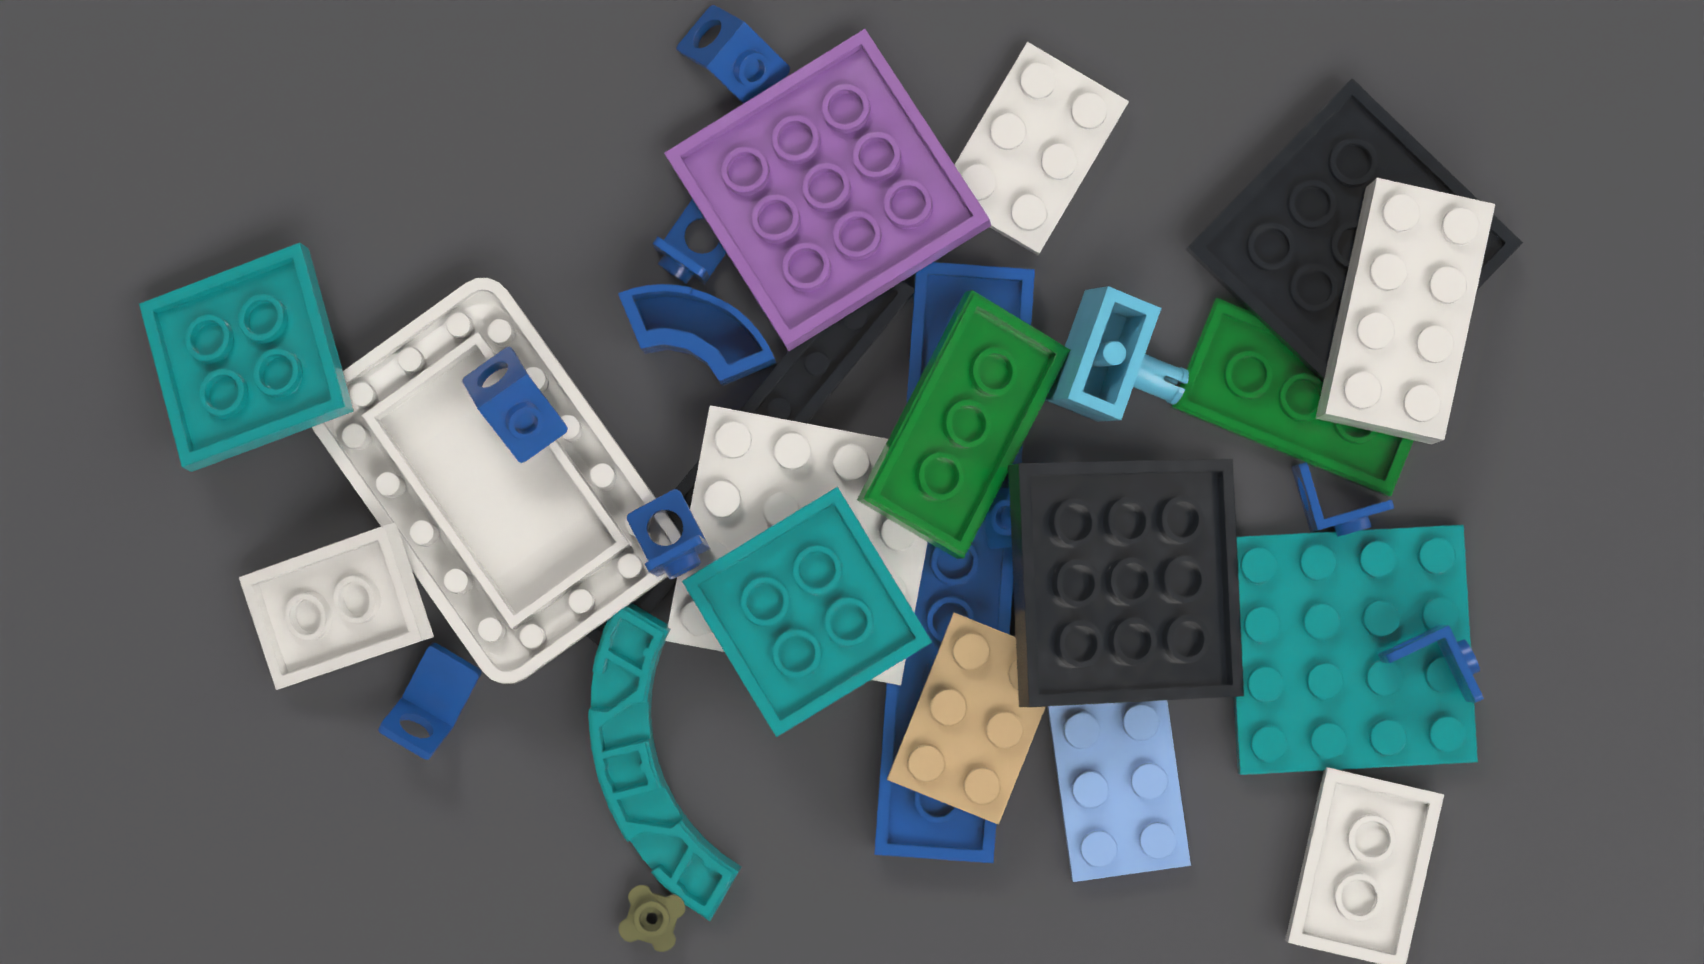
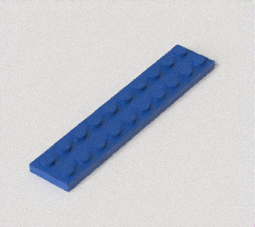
M932 262L916 272L906 404L966 291H975L1031 325L1035 269ZM1023 444L1013 464L1022 463ZM1009 471L1000 488H1009ZM985 518L964 558L956 559L928 542L915 615L932 643L906 658L901 685L886 683L874 855L994 863L995 823L887 780L953 612L1010 635L1013 592L1012 548L990 549L987 546Z

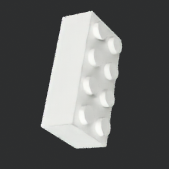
M1376 178L1366 187L1316 419L1428 444H1434L1445 439L1495 204L1381 178Z

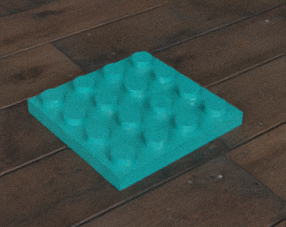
M1464 525L1360 530L1337 537L1336 532L1237 537L1244 696L1233 697L1237 769L1239 775L1326 770V767L1342 770L1478 762L1474 703L1466 702L1437 641L1392 663H1382L1378 656L1379 653L1438 625H1449L1456 641L1465 639L1471 647Z

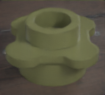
M647 885L635 886L628 894L631 906L627 918L619 924L620 936L627 942L641 940L650 943L659 952L670 950L676 942L673 931L677 918L685 913L684 901L676 894L666 897L660 893H652ZM655 913L658 916L657 922L654 924L648 923L646 919L647 914Z

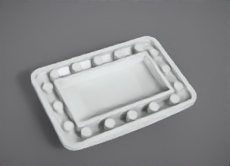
M475 278L463 284L345 369L343 373L354 412L312 427L380 526L392 523L397 524L413 573L478 666L491 680L502 684H516L528 678L606 622L621 609L668 577L666 573L656 577L648 572L645 566L648 559L627 521V515L630 512L653 501L656 497L509 291L495 280ZM509 346L517 354L531 379L568 427L567 432L524 463L517 461L483 417L462 382L466 375ZM508 368L500 369L491 374L482 387H489L498 382L506 374ZM660 511L651 518L648 525V533L653 542L661 546H668L679 540L681 537L680 531L666 511Z

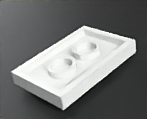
M1029 42L1026 43L956 161L955 167L989 217L991 222L990 228L1038 256L1129 101Z
M396 523L378 527L239 577L276 690L434 637Z
M1326 767L1322 775L1285 941L1377 964H1406L1444 794Z

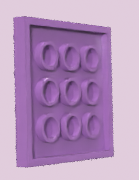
M863 29L664 153L788 351L804 343L991 226L986 212L866 29Z

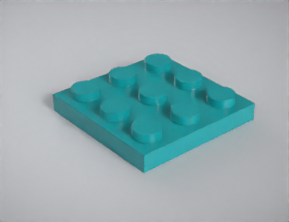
M302 243L294 244L139 304L182 468L193 472L354 412L309 248Z
M838 486L682 581L776 737L932 643Z

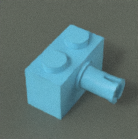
M1109 286L1085 290L1065 347L1070 349V352L1045 401L1097 422L1122 420L1133 387L1164 399L1172 405L1176 404L1182 397L1185 389L1175 385H1177L1178 381L1183 384L1188 383V370L1182 367L1178 368L1145 354L1161 308Z

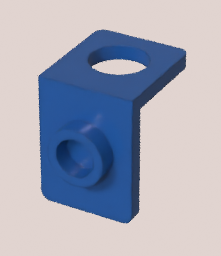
M711 5L676 47L683 56L707 69L743 104L783 80L790 72V66L743 20L715 5ZM721 25V30L716 39L708 46L699 48V42L703 35L712 27Z
M693 199L663 240L657 236L652 244L655 250L662 255L658 262L661 268L685 284L693 276L705 285L727 253L720 242L712 251L704 254L696 253L687 246L685 233L688 226L694 221L705 220Z
M510 346L504 348L462 379L477 409L520 463H524L563 436L568 430L565 422L531 379L517 354ZM508 368L506 374L498 382L489 387H482L491 374L500 369Z
M1307 462L1292 466L1293 476L1310 532L1334 526L1337 537L1372 527L1369 519L1370 515L1395 508L1393 501L1387 500L1324 518Z
M677 489L669 491L627 515V521L648 559L645 566L648 572L656 577L666 573L669 580L691 571L702 563L698 555L711 549L682 493ZM660 511H672L682 520V535L672 545H658L649 536V522Z
M1449 625L1435 626L1378 654L1382 663H1392L1437 641L1466 702L1476 703L1484 699L1473 674L1480 672L1478 661L1465 639L1456 641Z
M431 643L419 662L403 696L381 722L378 728L379 733L421 758L429 760L454 728L481 676V670L441 645ZM409 720L420 724L428 731L430 737L418 738L407 733L402 728L400 721Z

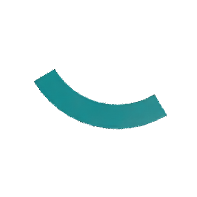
M631 603L608 619L594 659L591 707L589 708L588 720L591 750L597 777L608 808L627 842L630 841L641 858L652 869L651 873L672 894L679 896L686 906L708 921H711L742 866L722 854L702 836L676 802L665 780L653 739L651 705L656 668L666 642L665 640L671 629L668 628L667 623Z

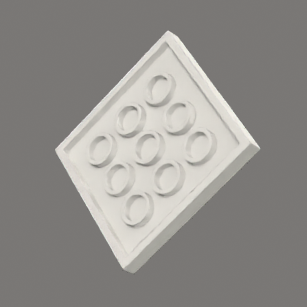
M710 405L690 510L711 549L698 555L702 562L699 566L677 577L668 628L671 630L665 641L724 652L682 581L837 486L915 613L928 542L857 501L888 439ZM906 659L871 680L901 685Z

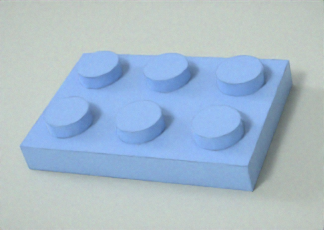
M1167 700L1047 706L1071 880L1078 882L1191 866Z

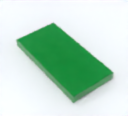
M966 291L857 501L956 559L964 558L1009 471L1008 465L1013 464L1070 349L975 291Z
M1215 298L1186 368L1189 372L1188 383L1183 384L1180 382L1179 385L1185 391L1180 400L1174 405L1171 404L1170 408L1303 463L1307 462L1308 465L1381 495L1391 497L1414 440L1316 419L1323 382L1250 311Z

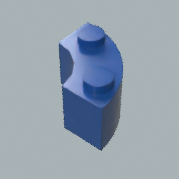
M670 284L646 285L618 293L639 346L645 354L663 350L691 354L710 367L722 386L776 364L769 345L753 323L738 309L711 294L692 289L691 287Z

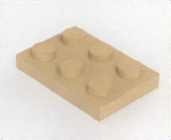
M953 612L887 780L999 825L1045 710V707H1019L1016 637Z

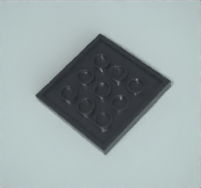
M1353 78L1186 248L1189 254L1248 311L1256 316L1322 382H1324L1366 187L1376 178L1478 200ZM1494 214L1477 290L1523 243Z
M1233 459L1018 463L1008 465L1019 707L1244 696Z

